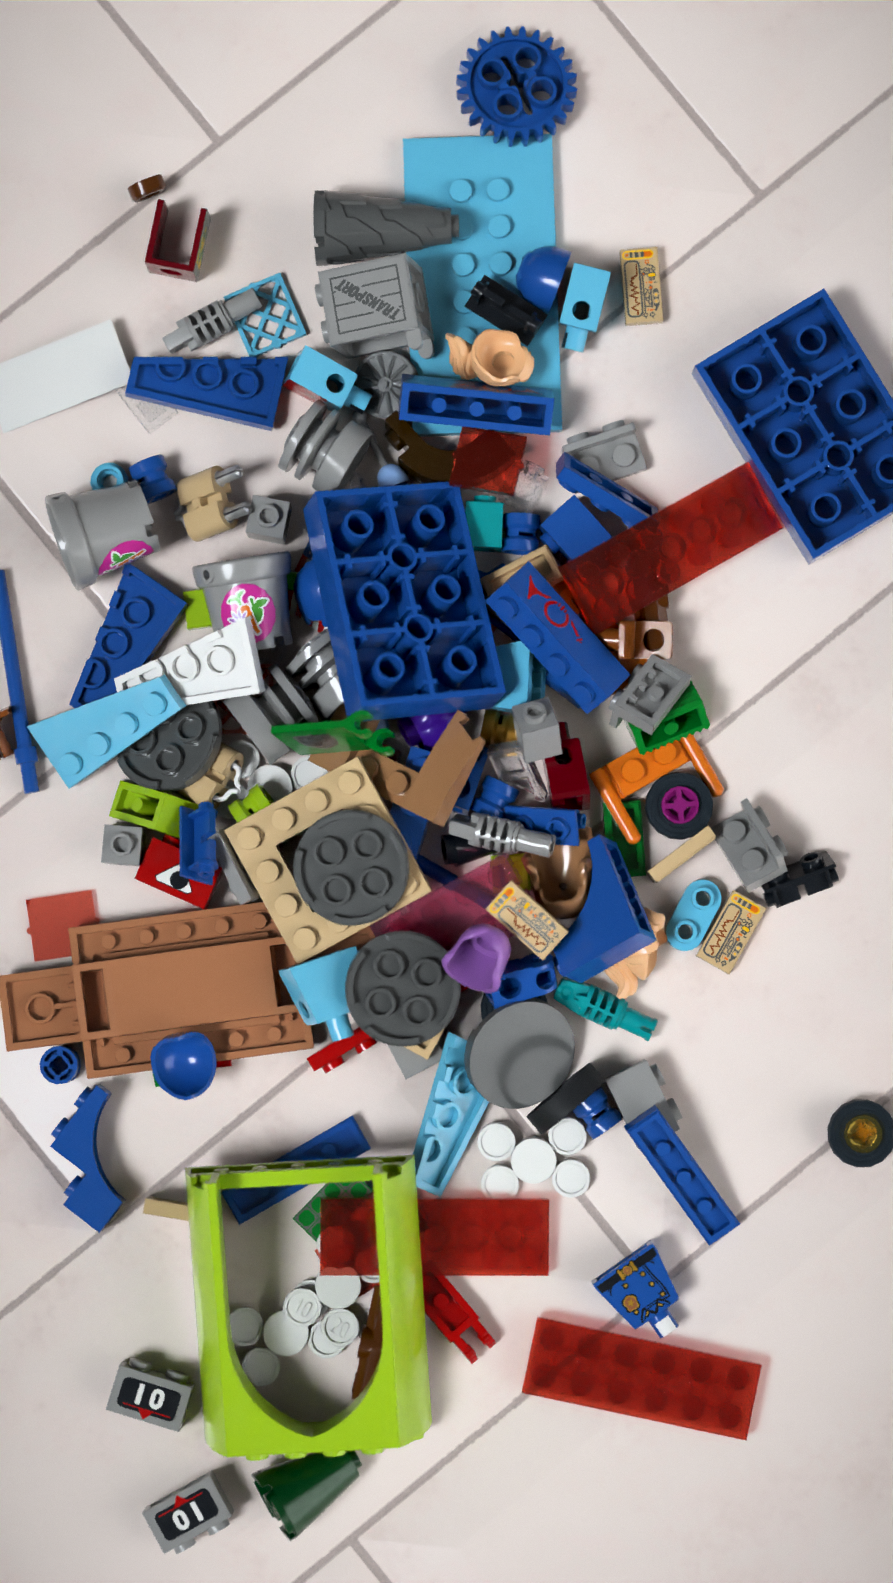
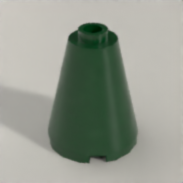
M354 1450L346 1451L344 1455L328 1457L324 1456L323 1452L309 1453L303 1458L291 1459L258 1470L251 1474V1476L255 1480V1487L271 1516L275 1517L277 1521L281 1520L283 1526L279 1528L291 1542L360 1476L357 1469L362 1466V1463Z

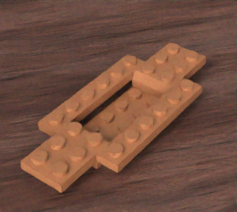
M264 902L68 928L72 966L0 976V1002L7 1052L83 1042L87 1079L152 1071L150 1056L153 1047L168 1035L179 1032H198L205 1035L214 1047L216 1062L314 1048L312 1026H307L304 1023L279 974V970L297 965V962ZM367 926L303 962L356 946L357 951H359L367 942L376 937L375 926Z

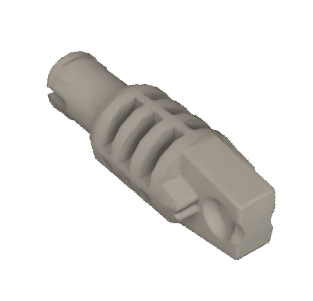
M253 287L224 303L222 300H216L177 321L176 324L179 328L164 336L163 341L170 353H175L187 346L192 352L233 330L232 328L235 327L234 322L262 308V303Z
M473 812L471 816L456 814L450 820L449 834L467 839L469 845L496 850L497 852H505L510 855L522 851L550 858L556 843V836L553 834L525 829L520 821H511L506 818L489 816V814Z

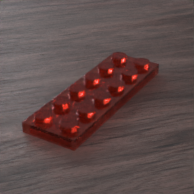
M746 462L559 566L558 569L590 630L594 634H598L781 530L782 526L749 462Z
M320 1197V1276H379L374 1197ZM417 1197L422 1276H549L548 1198Z
M537 1316L521 1392L747 1440L762 1365L747 1360Z

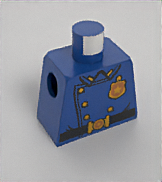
M651 1240L591 1281L595 1289L634 1329L649 1321L657 1335L663 1338L679 1326L667 1309L678 1301L679 1297Z

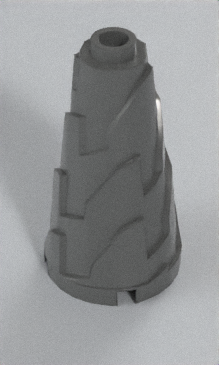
M315 190L313 223L314 238H316V244H318V247H314L316 266L353 263L369 258L393 256L402 252L417 251L430 246L452 244V237H459V214H451V208L427 206L416 202H402L394 198Z

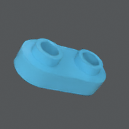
M697 880L689 884L685 889L665 929L667 941L673 948L680 951H689L696 948L703 940L721 905V892L713 882ZM700 891L708 893L710 897L709 903L705 906H701L696 902V895ZM681 925L691 927L692 935L689 939H682L679 936L678 929Z

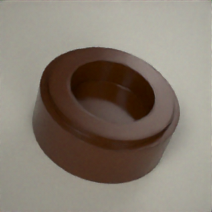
M158 174L131 185L127 190L132 201L136 203L162 193L166 190L167 186L162 175Z

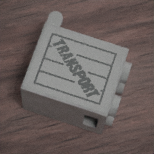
M407 253L318 272L320 284L315 285V294L319 306H324L326 320L321 321V330L326 344L330 343L332 348L347 359L408 346L413 350H418L419 355L423 359L428 360L434 356V336L423 270Z

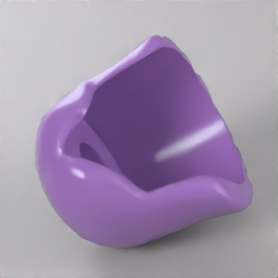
M480 923L472 925L464 931L453 948L443 957L442 967L452 979H455L463 986L476 991H482L486 994L496 992L500 987L501 977L511 952L509 939L501 929L490 924Z

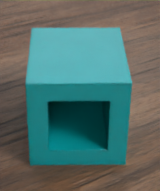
M477 495L474 496L473 501H466L465 514L474 551L501 553L504 503L496 502V497Z

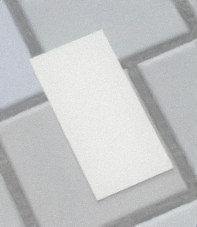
M111 319L0 363V425L3 433L127 385L130 369Z

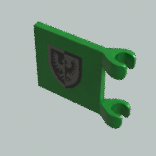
M365 710L356 711L344 720L271 726V734L299 755L373 750L382 756H392L395 752V749L391 746L382 747L384 739L395 737V733L391 730L381 728L374 733L368 728L360 730V724L364 720H373V716Z

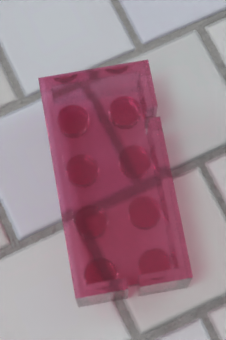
M503 852L407 905L409 912H407L404 906L371 924L370 928L375 937L392 931L417 932L437 941L447 952L453 948L464 931L475 924H490L501 929L510 938L514 934L493 917L486 908L511 880L520 885L523 879L510 855ZM527 887L523 889L527 894L531 896Z

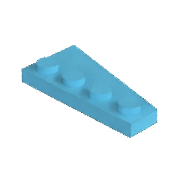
M162 675L26 727L70 789L182 710L186 705L166 675Z
M449 1031L413 1152L415 1156L416 1186L438 1197H441L489 1103L478 1093L468 1079L464 1060L467 1040Z

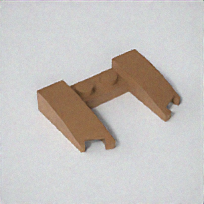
M344 702L337 708L330 721L347 718ZM457 710L434 745L419 773L373 750L311 754L308 761L328 771H332L359 756L381 797L444 828L486 741L481 736L474 740L470 737L463 727L470 719L467 714ZM380 720L363 721L360 724V730L368 728L374 733Z

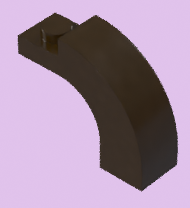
M397 410L385 419V429L387 432L384 436L397 451H400L402 448L405 450L398 457V466L422 484L458 481L460 490L480 487L499 477L516 460V454L495 430L488 429L473 443L462 449L441 450L427 444L406 421L399 420Z

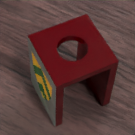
M158 199L145 258L149 273L198 282L210 225L208 209L201 208L190 262L189 265L158 259L168 215L165 200Z

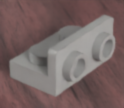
M623 420L615 421L603 426V433L589 437L588 432L579 433L567 438L568 444L562 446V454L563 452L568 453L612 481L647 470L635 434L634 422L625 425Z
M652 654L644 666L638 664L634 668L628 680L629 685L625 691L619 689L613 696L609 704V709L612 710L609 725L617 728L624 719L652 735L689 686L692 676Z
M746 798L740 802L743 809L741 812L713 826L711 829L716 835L715 840L747 893L787 872L784 857L789 854L780 837L776 835L772 838L766 829L770 826V823L760 806L753 808Z
M227 828L218 830L216 834L207 838L216 840V860L220 863L229 881V888L236 896L239 904H250L261 897L224 831Z

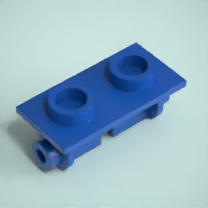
M211 802L200 803L196 810L184 806L179 807L180 876L210 886L213 884L214 871L218 869L216 840L207 839L216 834V818L218 816V811L214 809V804Z
M504 806L506 819L520 821L525 829L555 835V845H580L578 830L585 828L586 815L580 813L578 809Z

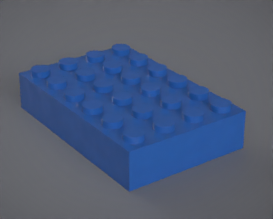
M824 288L694 366L692 371L694 379L808 565L893 514V399Z
M458 481L315 491L304 507L303 513L346 716L348 717L356 711L365 710L373 716V720L453 713L457 712V710L463 712L491 709L506 691Z

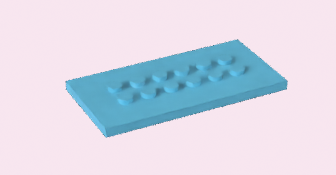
M543 134V141L541 143L533 135L529 136L527 147H524L520 138H515L512 147H509L506 136H502L497 143H493L494 136L403 139L405 202L451 208V214H459V237H452V244L430 246L421 250L406 252L423 270L434 336L435 354L431 359H423L419 355L418 350L410 348V361L415 366L419 376L465 380L453 372V367L449 363L450 348L448 341L445 339L446 333L458 335L473 345L475 338L484 330H500L464 307L472 295L471 291L475 284L486 275L525 300L516 285V274L522 262V257L527 252L539 247L556 246L551 134ZM558 292L550 312L546 313L548 314L547 318L529 346L527 347L521 343L534 357L533 372L526 382L514 384L515 386L552 389L555 400L550 433L562 432ZM475 377L474 379L467 380V381L483 382V381H481L478 377ZM412 421V428L420 437L482 435L488 430ZM495 430L497 434H523L519 432Z

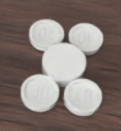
M234 741L228 746L244 755L240 778H247L249 776L250 778L247 789L243 786L239 795H230L216 810L221 817L233 820L235 818L229 811L228 805L236 799L242 800L248 796L249 789L257 783L262 785L276 802L291 794L294 786L298 790L327 774L328 770L308 761L310 756L302 757L294 763L291 769V777L284 769L275 765H265L258 768L260 755L257 748L247 741ZM228 782L225 788L229 790L236 787L234 782ZM309 828L296 835H304Z
M564 1117L549 1129V1142L541 1137L530 1136L520 1140L516 1145L515 1135L510 1127L499 1122L487 1124L478 1135L477 1144L479 1151L485 1158L492 1161H501L511 1155L512 1168L502 1164L488 1168L481 1180L483 1194L492 1202L505 1203L513 1199L517 1194L519 1179L526 1183L536 1184L547 1180L551 1175L555 1190L562 1196L573 1198L583 1194L590 1183V1174L585 1164L576 1159H566L556 1165L555 1153L556 1151L562 1155H573L584 1147L586 1130L583 1124L576 1118Z
M330 1225L324 1228L318 1236V1252L326 1261L331 1263L324 1266L316 1276V1294L307 1288H297L291 1291L283 1302V1312L286 1319L298 1327L309 1326L318 1319L321 1313V1302L333 1308L322 1319L321 1333L323 1338L335 1347H344L351 1344L358 1335L359 1323L356 1316L344 1308L352 1305L357 1300L361 1291L360 1278L369 1283L380 1282L377 1245H367L359 1250L354 1261L355 1270L348 1264L342 1263L352 1255L355 1248L353 1234L342 1225Z
M305 1280L295 1288H307L316 1294L315 1280ZM322 1302L320 1316L328 1308V1306L324 1305ZM238 1308L230 1314L233 1343L240 1346H249L256 1343L263 1333L264 1342L268 1348L257 1347L250 1350L242 1362L245 1374L250 1382L256 1386H266L277 1378L280 1370V1362L277 1355H295L304 1348L307 1340L312 1352L321 1358L335 1357L341 1353L344 1347L330 1345L323 1338L321 1333L322 1320L315 1323L309 1331L308 1326L298 1327L291 1324L286 1319L283 1310L276 1311L270 1315L265 1325L261 1315L252 1308Z

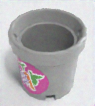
M136 479L70 496L66 492H61L45 497L48 517L61 557L72 584L78 591L95 584L97 577L160 551L158 535L152 536L150 532L153 529L152 523L154 521L140 485L137 486Z
M289 551L192 567L196 586L203 590L213 632L250 616L257 650L276 647L278 645L277 637L279 636L284 637L285 645L293 644L287 575L291 573V554Z

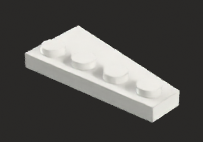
M245 617L114 678L117 692L162 675H166L185 705L258 694L266 691L251 617Z

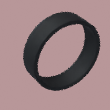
M590 1062L527 1115V1118L540 1134H543L587 1099L604 1083L605 1079Z

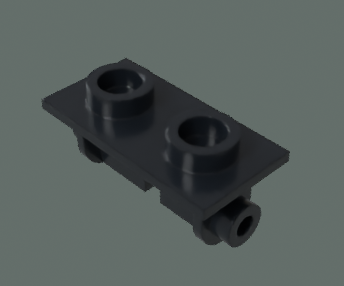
M486 275L475 284L471 291L472 295L464 306L500 330L516 333L520 342L527 347L548 316L545 312Z
M827 851L811 852L802 856L800 861L787 865V872L763 884L761 888L765 892L763 896L767 906L775 905L776 908L801 899L797 887L804 884L808 896L833 887V883L839 881L835 870L836 864Z

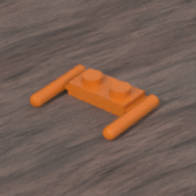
M689 734L687 738L682 737L680 741L674 740L673 744L661 745L659 749L654 748L652 752L647 751L645 755L640 754L636 747L589 774L629 844L638 843L641 835L621 800L687 762H692L700 778L709 788L712 797H718L723 794L724 787L694 735Z

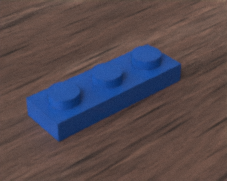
M563 452L556 462V478L560 485L569 492H580L590 498V502L603 512L610 510L620 516L622 522L632 530L639 531L641 529L651 535L659 525L657 507L566 452Z

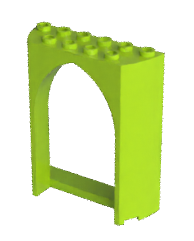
M414 1154L185 1167L204 1434L207 1445L225 1457L246 1456L247 1460L260 1461L267 1459L269 1455L284 1454L286 1458L298 1459L307 1456V1453L323 1452V1455L328 1457L341 1456L346 1451L361 1450L363 1454L374 1455L384 1452V1449L401 1448L415 1440L424 1438V1433L427 1432L432 1424ZM373 1181L383 1323V1344L380 1358L368 1384L347 1408L327 1421L301 1422L275 1408L256 1390L245 1374L237 1357L230 1325L221 1189Z

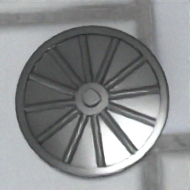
M378 351L363 359L355 371L358 376L354 385L372 394L364 411L374 417L384 419L395 410L398 412L402 374L418 375L415 366L408 358L393 351Z

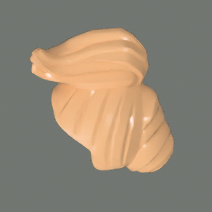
M486 329L475 338L473 345L458 335L446 333L445 339L448 341L450 348L449 363L453 367V372L456 375H460L461 379L470 380L478 377L488 385L505 387L519 382H526L533 372L534 357L525 346L521 345L518 335L514 332Z
M644 907L657 941L604 970L606 975L618 986L616 997L619 999H626L628 996L633 995L638 988L637 977L645 980L653 971L657 960V949L661 944L667 942L664 929L665 915L663 913H656Z

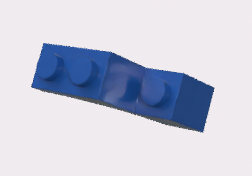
M101 1084L96 1085L93 1090L88 1086L74 1103L79 1109L70 1120L64 1117L52 1131L51 1135L55 1140L50 1146L86 1174L84 1178L77 1175L66 1188L64 1194L69 1198L63 1205L99 1233L104 1230L126 1201L107 1179L99 1160L97 1129L102 1111L112 1095Z

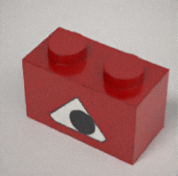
M164 834L162 841L154 837L152 838L134 879L206 910L224 871L222 867L218 866V869L214 871L213 884L211 886L181 877L180 840Z

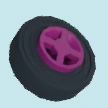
M674 772L662 776L652 785L646 796L645 811L649 823L658 833L669 839L683 840L693 837L707 826L712 817L713 799L709 788L701 779L690 773Z

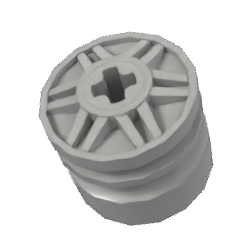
M319 399L298 419L284 444V451L278 467L288 472L299 460L300 462L294 474L295 478L301 480L313 468L317 471L312 484L313 489L317 491L341 490L346 487L361 463L372 441L374 432L354 420H351L339 432L336 430V426L339 421L340 412L334 409L322 421L327 404Z
M325 629L298 651V654L286 667L285 671L291 677H295L305 670L308 671L298 682V685L301 689H305L317 682L320 688L310 701L325 720H329L344 701L329 631Z
M275 663L267 669L277 683L269 687L264 680L266 691L262 692L260 696L255 698L253 695L227 698L223 701L270 765L290 751L286 744L271 734V726L298 724L303 719L307 723L319 722L314 705L295 679L281 670Z

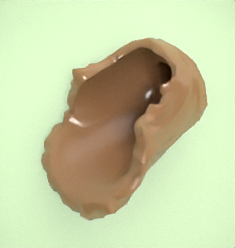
M585 826L584 829L578 830L579 846L555 845L550 858L524 852L525 854L521 858L524 868L530 876L536 902L555 919L577 917L587 900L592 880V859L587 841L594 838L590 827ZM565 883L567 887L561 888L560 884Z

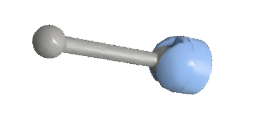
M354 411L352 419L371 430L366 422V412L364 411L361 415ZM373 436L370 446L381 465L377 476L379 487L408 485L410 480L404 469L395 464H388Z

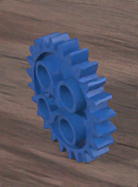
M508 26L505 28V35L502 38L493 30L490 35V43L479 38L477 41L478 51L468 48L467 59L469 61L460 62L459 70L463 74L457 75L456 85L462 88L457 90L456 97L457 100L464 101L461 104V113H472L469 117L470 127L481 123L480 136L483 137L489 131L494 132L493 143H497L502 136H506L509 147H512L515 138H520L524 147H527L529 136L532 135L541 143L543 141V130H546L551 135H555L557 128L555 122L565 125L567 120L565 112L573 111L574 102L570 99L576 98L577 88L571 86L576 83L577 73L569 72L572 69L573 61L572 59L561 61L565 48L560 47L552 50L553 37H549L544 42L539 41L540 30H536L532 37H526L525 27L521 26L518 36H513ZM502 59L508 60L509 65L511 67V74L513 76V80L516 86H510L511 74L509 69H507L506 65L504 64V62L501 61ZM521 59H529L535 65L531 68H523L517 62ZM487 73H496L501 79L497 82H488L483 76ZM523 87L522 98L518 90V88ZM537 91H544L549 94L550 98L541 101L534 98L532 94ZM522 99L530 112H532L531 115L526 114ZM503 105H510L516 109V112L506 115L501 113L498 108Z

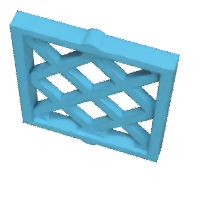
M280 273L259 282L250 283L249 286L224 296L226 302L253 287L257 296L269 300L264 312L256 310L252 313L262 317L257 329L245 325L248 315L243 317L240 322L239 320L234 322L249 357H257L273 349H280L283 345L307 335ZM275 283L271 295L258 291L265 284ZM280 286L287 302L276 298ZM273 302L286 307L281 319L269 315ZM290 309L297 325L286 321ZM266 320L279 324L274 336L262 332ZM284 326L296 331L295 335L282 340L279 338ZM243 330L255 334L251 346ZM259 337L272 341L271 345L265 348L255 349Z

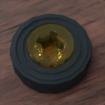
M867 1099L852 1100L841 1105L833 1113L827 1127L828 1142L833 1153L842 1162L857 1168L872 1167L882 1162L892 1152L893 1119L890 1113L880 1104Z

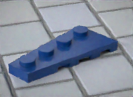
M133 357L125 397L272 431L288 357H275V359H257V357H241L240 359H218V357H203V359Z
M130 563L123 568V576L117 591L113 593L109 603V611L103 626L99 628L95 638V646L90 658L85 663L69 703L73 708L117 693L114 678L149 663L189 605Z

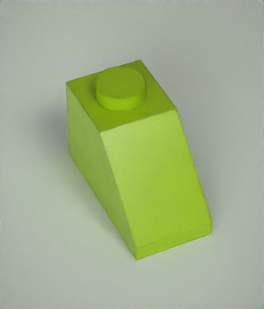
M120 780L109 816L180 839L179 807L184 806L196 810L198 809V804Z

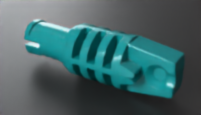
M562 977L554 993L556 1001L577 1015L610 1030H616L618 1027L644 1038L646 1041H649L651 1038L652 1030L654 1031L658 1022L656 1018H651L627 1007L628 1003L625 1002V999H619L616 995L589 983H579L567 977Z

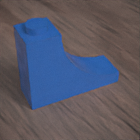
M600 834L587 841L592 859V880L587 900L579 916L569 927V932L553 949L555 953L553 961L557 971L563 977L579 983L585 982L657 941L617 843Z

